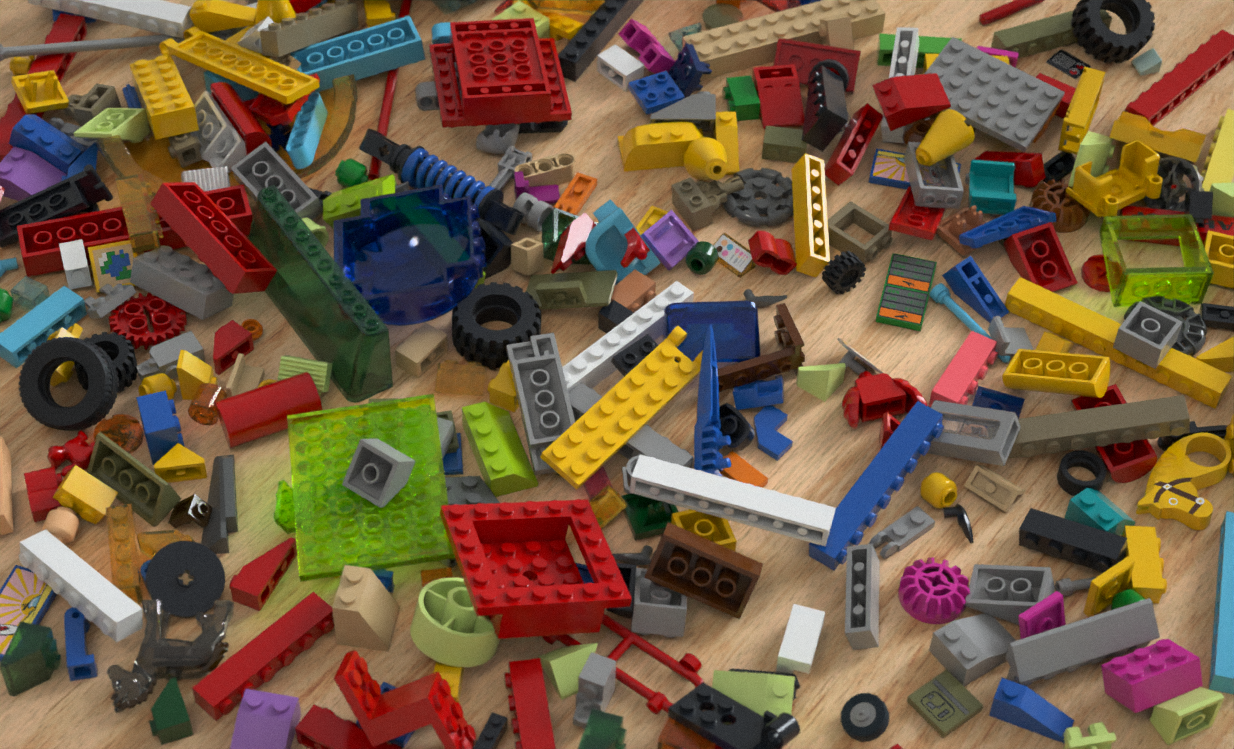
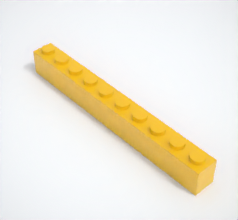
M1020 277L1007 293L1005 306L1009 312L1095 353L1109 357L1123 366L1216 409L1227 392L1232 375L1174 348L1169 350L1156 369L1113 348L1118 329L1122 324Z

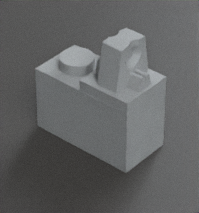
M591 652L578 678L576 710L573 717L574 725L588 730L596 718L601 720L615 691V660Z

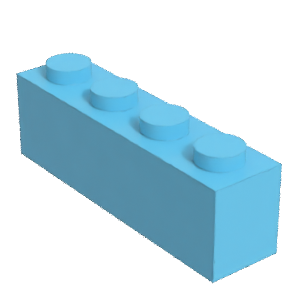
M66 286L54 292L50 297L0 333V357L15 368H18L28 358V355L32 353L33 349L47 341L49 335L61 327L67 330L87 315L84 298Z

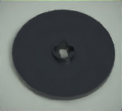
M193 541L173 542L161 548L151 559L146 573V587L152 601L167 614L181 618L196 617L209 611L220 599L225 586V572L220 559L211 549ZM184 573H187L188 578L193 580L189 581L188 585H184L183 580L179 579Z

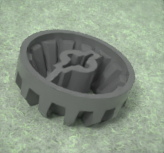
M1169 156L1161 158L1157 172L1163 178L1160 197L1151 199L1145 196L1143 199L1147 206L1153 209L1184 212L1185 200L1179 202V197L1183 196L1186 191H1204L1202 188V181L1204 179L1198 172L1199 168L1189 162V160ZM1184 174L1189 178L1191 188H1187V184L1183 180ZM1176 185V189H1171V186Z

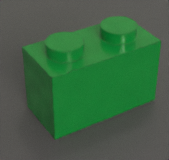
M751 75L726 78V87H723L722 92L724 100L727 99L728 112H736L737 121L759 119L760 100Z

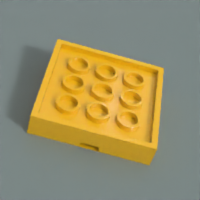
M1123 111L1118 120L1114 121L1109 138L1127 143L1139 140L1154 151L1196 162L1199 159L1206 135L1184 128L1176 131H1162L1152 126L1145 117Z

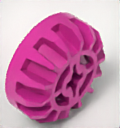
M928 557L926 563L922 559L914 561L913 566H907L901 577L898 589L899 601L904 610L913 618L928 624H945L957 619L964 612L966 596L970 593L968 578L963 574L961 575V569L956 565L952 568L948 567L949 561L943 559L941 564L935 563L934 557ZM925 571H935L928 574L924 573ZM945 575L951 577L953 583L948 582Z

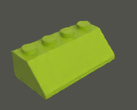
M488 402L462 407L463 429L485 484L494 496L498 497L537 487L538 481L509 411Z

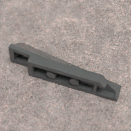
M234 454L217 456L213 463L207 504L213 510L207 526L203 528L201 544L211 549L215 554L229 553L228 533L238 532Z

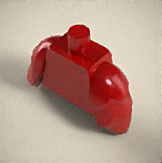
M864 371L855 381V387H851L845 393L842 409L843 416L849 426L857 428L859 414L862 422L882 418L886 412L891 416L905 412L909 413L917 401L926 406L927 403L918 389L912 386L909 381L901 378H891L886 373L872 375L869 371Z

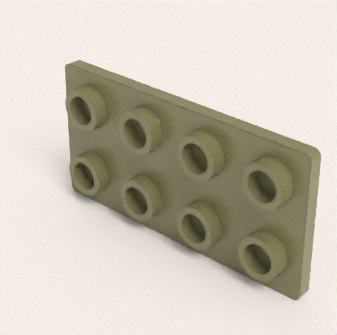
M616 270L532 275L526 291L537 301L540 310L608 306L618 273Z

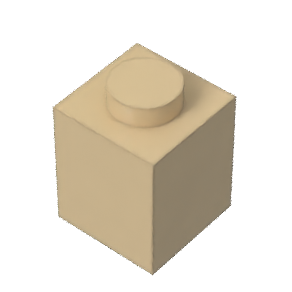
M526 237L511 244L512 270L518 271L522 275L530 276L543 269V243Z

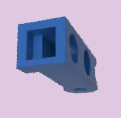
M71 607L64 615L66 659L70 681L98 677L94 654L88 655L86 633L90 629V622L76 607Z

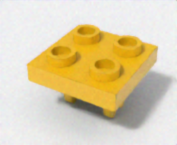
M54 70L12 76L11 83L26 114L68 108L69 100Z

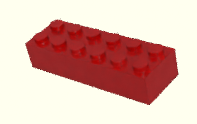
M195 182L162 183L150 205L170 225L172 231L183 239L185 245L194 251L198 259L206 264L212 274L225 285V288L232 294L264 292L277 269Z

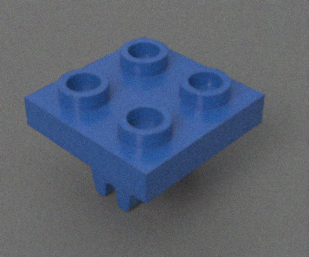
M667 71L628 82L629 91L646 115L660 111L685 99V96Z

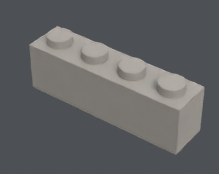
M872 544L847 547L845 635L853 650L879 647L880 560Z

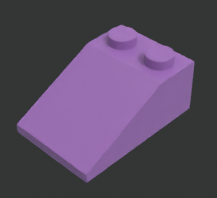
M15 146L0 162V186L5 188L3 196L17 201L61 182L62 175H67L34 152Z
M245 689L237 713L230 749H290L296 733L295 727L298 725L301 717L299 698Z

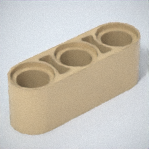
M561 153L517 165L514 172L523 171L524 180H528L529 187L559 185L572 181L574 178L575 158L569 153Z

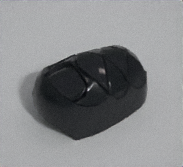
M725 403L719 406L720 431L723 436L729 435L731 439V444L727 446L734 450H743L755 437L753 428L746 418L732 405Z

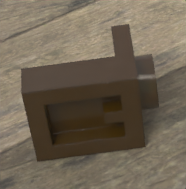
M193 494L179 501L174 506L168 523L176 529L193 521L201 528H204L208 524L213 508L196 494Z

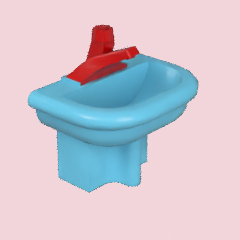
M611 199L593 212L599 223L589 233L585 252L596 271L616 270L618 276L615 285H617L634 269L646 275L660 264L658 258L623 210L617 207Z

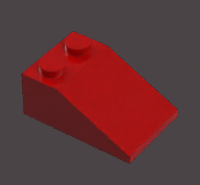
M937 73L896 76L872 85L890 132L951 107Z
M1052 222L1013 234L1003 243L1012 265L1023 279L1051 292L1078 283Z

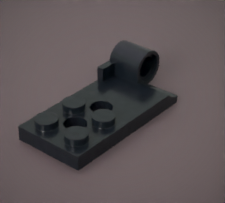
M704 682L668 708V717L723 749H782L800 733V726L791 714L783 712L777 716L767 710L764 712L763 717ZM729 722L732 723V725H726L723 723Z

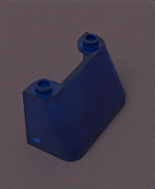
M754 302L671 303L665 307L663 341L677 326L682 328L688 335L677 349L692 362L703 350L707 327L710 324L713 327L717 363H739L761 356L758 309Z

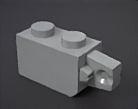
M192 331L151 347L149 351L150 359L136 366L140 379L143 380L145 377L159 373L168 375L170 379L178 377L176 367L180 350H186L205 362L204 350Z

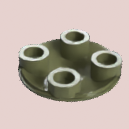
M719 3L711 5L704 10L703 20L706 29L710 30L743 21V14L733 5Z

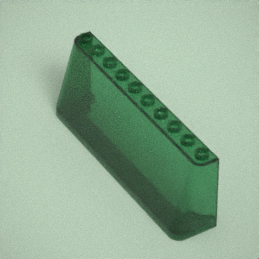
M271 185L260 190L257 195L248 239L277 269L265 290L266 294L315 359L333 363L330 379L346 400L354 403L361 402L393 387L389 329L277 187Z

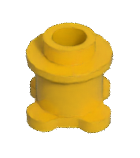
M35 56L11 58L9 64L10 71L13 72L14 76L19 74L26 75L30 70L32 61L35 60Z

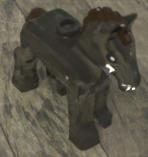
M143 600L144 617L147 619L145 637L141 643L132 672L125 670L120 665H111L107 669V675L114 694L111 696V699L114 700V711L120 713L126 708H134L136 704L140 705L143 701L145 702L148 695L153 693L157 679H167L168 681L175 677L177 681L181 679H198L214 671L225 657L223 654L229 651L228 642H222V640L226 637V629L233 616L234 603L230 600H216L214 602V614L196 612V621L202 628V634L191 642L167 638L171 619L170 611L162 613V604L159 600Z

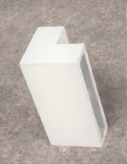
M793 604L779 651L776 672L793 674V671L796 670L809 674L824 622V611Z

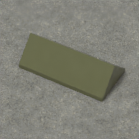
M97 434L87 473L117 491L116 498L153 527L158 526L181 500L180 496L170 484L104 434Z

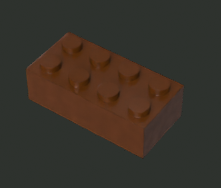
M668 522L644 578L740 619L760 577L763 563Z

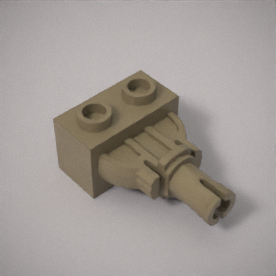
M96 84L87 94H71L68 97V108L60 110H64L67 116H72L79 123V126L82 127L106 108H121L115 86Z
M739 176L724 183L716 180L712 182H694L690 177L671 185L672 203L691 230L695 231L712 224V213L717 211L720 204L727 202L728 195L743 190L744 184Z

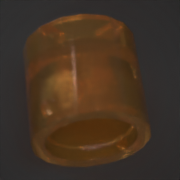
M203 383L199 385L188 409L191 419L202 425L210 426L216 424L219 417L214 402L228 398L226 392L215 384Z

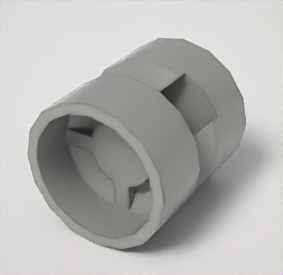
M528 193L521 194L513 208L525 214L521 223L527 224L539 232L546 229L554 213L553 206L542 200L538 201L536 197Z

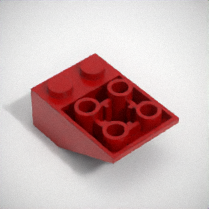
M795 65L753 67L752 80L760 100L759 115L763 129H766V125L775 127L803 126L804 111Z

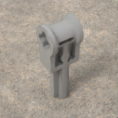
M513 145L509 146L505 155L498 163V174L489 186L502 191L511 178L514 179L515 167L532 161V153L517 150Z

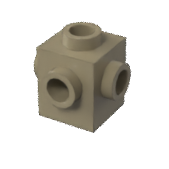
M189 132L168 137L171 145L167 147L172 159L176 158L182 168L202 160L199 151L201 144L197 136L193 137Z

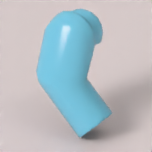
M16 258L0 260V277L8 270L18 269Z

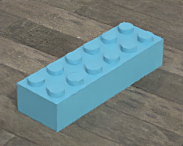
M410 16L316 43L290 53L291 56L301 63L297 71L306 75L317 73L320 79L319 88L315 89L312 93L335 88L339 85L425 60L422 40Z

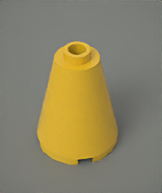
M257 0L255 25L266 17H269L274 23H281L282 19L294 18L296 14L289 0Z
M947 109L941 112L915 151L917 161L922 165L932 166L968 147L975 137L972 126L968 127L964 122L966 118L955 110Z
M703 137L689 144L683 159L687 172L693 178L709 181L719 180L726 175L727 156L721 143L715 139Z

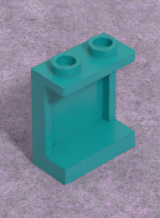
M971 160L968 174L969 209L975 205L977 208L976 212L981 210L983 213L1000 215L1013 211L1016 204L1013 182L1015 163Z

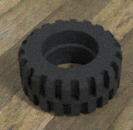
M1080 0L1073 10V18L1071 19V26L1074 27L1072 31L1074 38L1077 37V43L1085 49V53L1088 55L1092 54L1094 59L1098 61L1101 59L1105 63H1112L1113 61L1114 63H1122L1124 60L1127 61L1136 55L1153 35L1155 22L1152 21L1155 19L1154 12L1150 10L1152 6L1146 0ZM1100 10H1107L1116 14L1124 23L1126 34H1118L1108 29L1101 19Z
M490 282V285L483 283L475 289L472 287L465 292V295L462 294L458 298L457 303L454 304L452 309L453 345L456 347V351L462 357L464 356L466 361L471 364L473 362L476 363L477 367L483 368L485 366L489 367V370H496V368H500L504 362L507 363L508 361L506 345L530 341V336L541 335V310L537 301L527 291L523 292L522 288L518 286L512 287L509 283L497 284V282ZM491 321H502L513 326L503 330H491L480 325Z

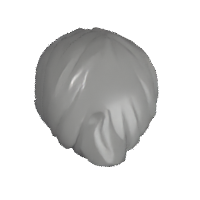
M487 125L485 130L477 136V149L488 153L505 154L509 146H515L520 125Z

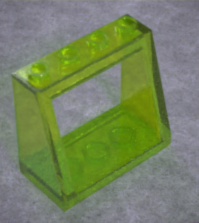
M1192 214L1104 216L1099 234L1111 300L1114 307L1131 306L1136 301L1140 302L1143 298L1150 296H1165L1166 299L1170 300L1175 298L1189 305L1202 304L1214 272ZM1179 239L1184 267L1127 268L1117 240Z

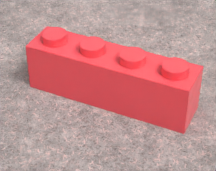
M971 331L932 389L929 407L932 406L934 400L967 405L968 396L974 395L979 379L983 380L985 378L988 365H993L998 356V352L995 351L997 341Z

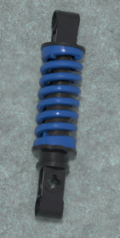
M367 129L359 149L390 165V170L398 174V179L402 184L408 181L410 187L418 189L419 192L427 194L428 197L436 199L440 204H445L447 208L455 210L456 213L464 215L465 218L473 220L475 223L480 218L493 223L499 229L509 234L516 235L525 214L504 204V195L501 190L491 186L485 187L484 182L476 181L475 177L467 176L466 172L462 170L457 171L455 166H448L446 161L439 160L435 155H429V152L422 146L412 148L407 144L399 145L386 138L383 134L373 129Z

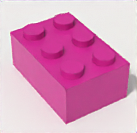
M1169 639L1159 640L1153 645L1136 649L1133 653L1113 658L1110 662L1101 665L1105 693L1134 713L1203 686L1200 658Z

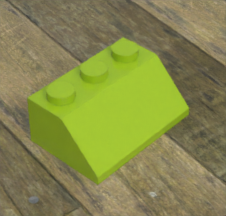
M393 174L333 192L323 200V220L338 232L396 214L395 176Z

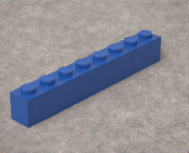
M919 401L916 402L836 507L826 546L809 543L810 557L834 571L839 564L843 565L847 561V547L859 545L864 536L863 532L867 527L871 528L874 525L877 513L880 509L884 510L888 506L892 493L900 490L904 483V477L907 473L911 474L915 470L918 463L917 460L921 455L925 456L934 437L937 439L944 429L942 425L943 414Z

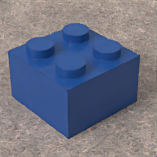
M166 390L136 397L153 465L177 443L184 446L182 434H177V432H181L179 418L176 415H172L176 414L173 399L168 400Z

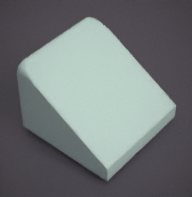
M1153 48L1133 59L1132 64L1141 76L1159 72L1162 59Z

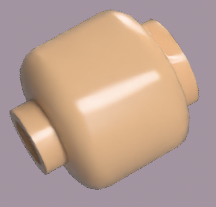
M58 507L47 514L42 531L46 529L63 544H69L74 540L80 522L73 510L66 507Z

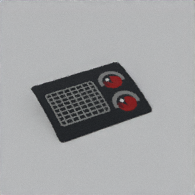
M1064 50L1058 51L1046 61V63L1074 79H1077L1082 74L1084 67H1091Z

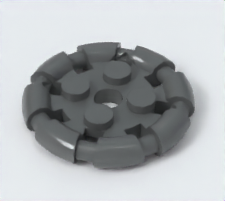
M748 168L733 174V178L740 177L744 184V189L728 195L727 202L722 203L724 209L731 217H736L739 222L749 226L759 227L760 225H767L771 227L787 221L789 216L792 217L794 215L792 180L789 177L784 178L781 172L768 168H761V170Z
M1150 296L1142 299L1141 302L1183 322L1177 341L1172 348L1192 356L1202 349L1206 341L1207 329L1202 317L1194 312L1193 307L1175 298L1173 300L1166 299L1165 296ZM1136 301L1127 309L1124 320L1130 315L1139 301Z

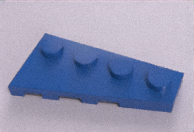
M1022 206L960 234L959 241L960 244L970 246V248H980L985 244L1010 237L1013 234L1049 222H1056V213Z

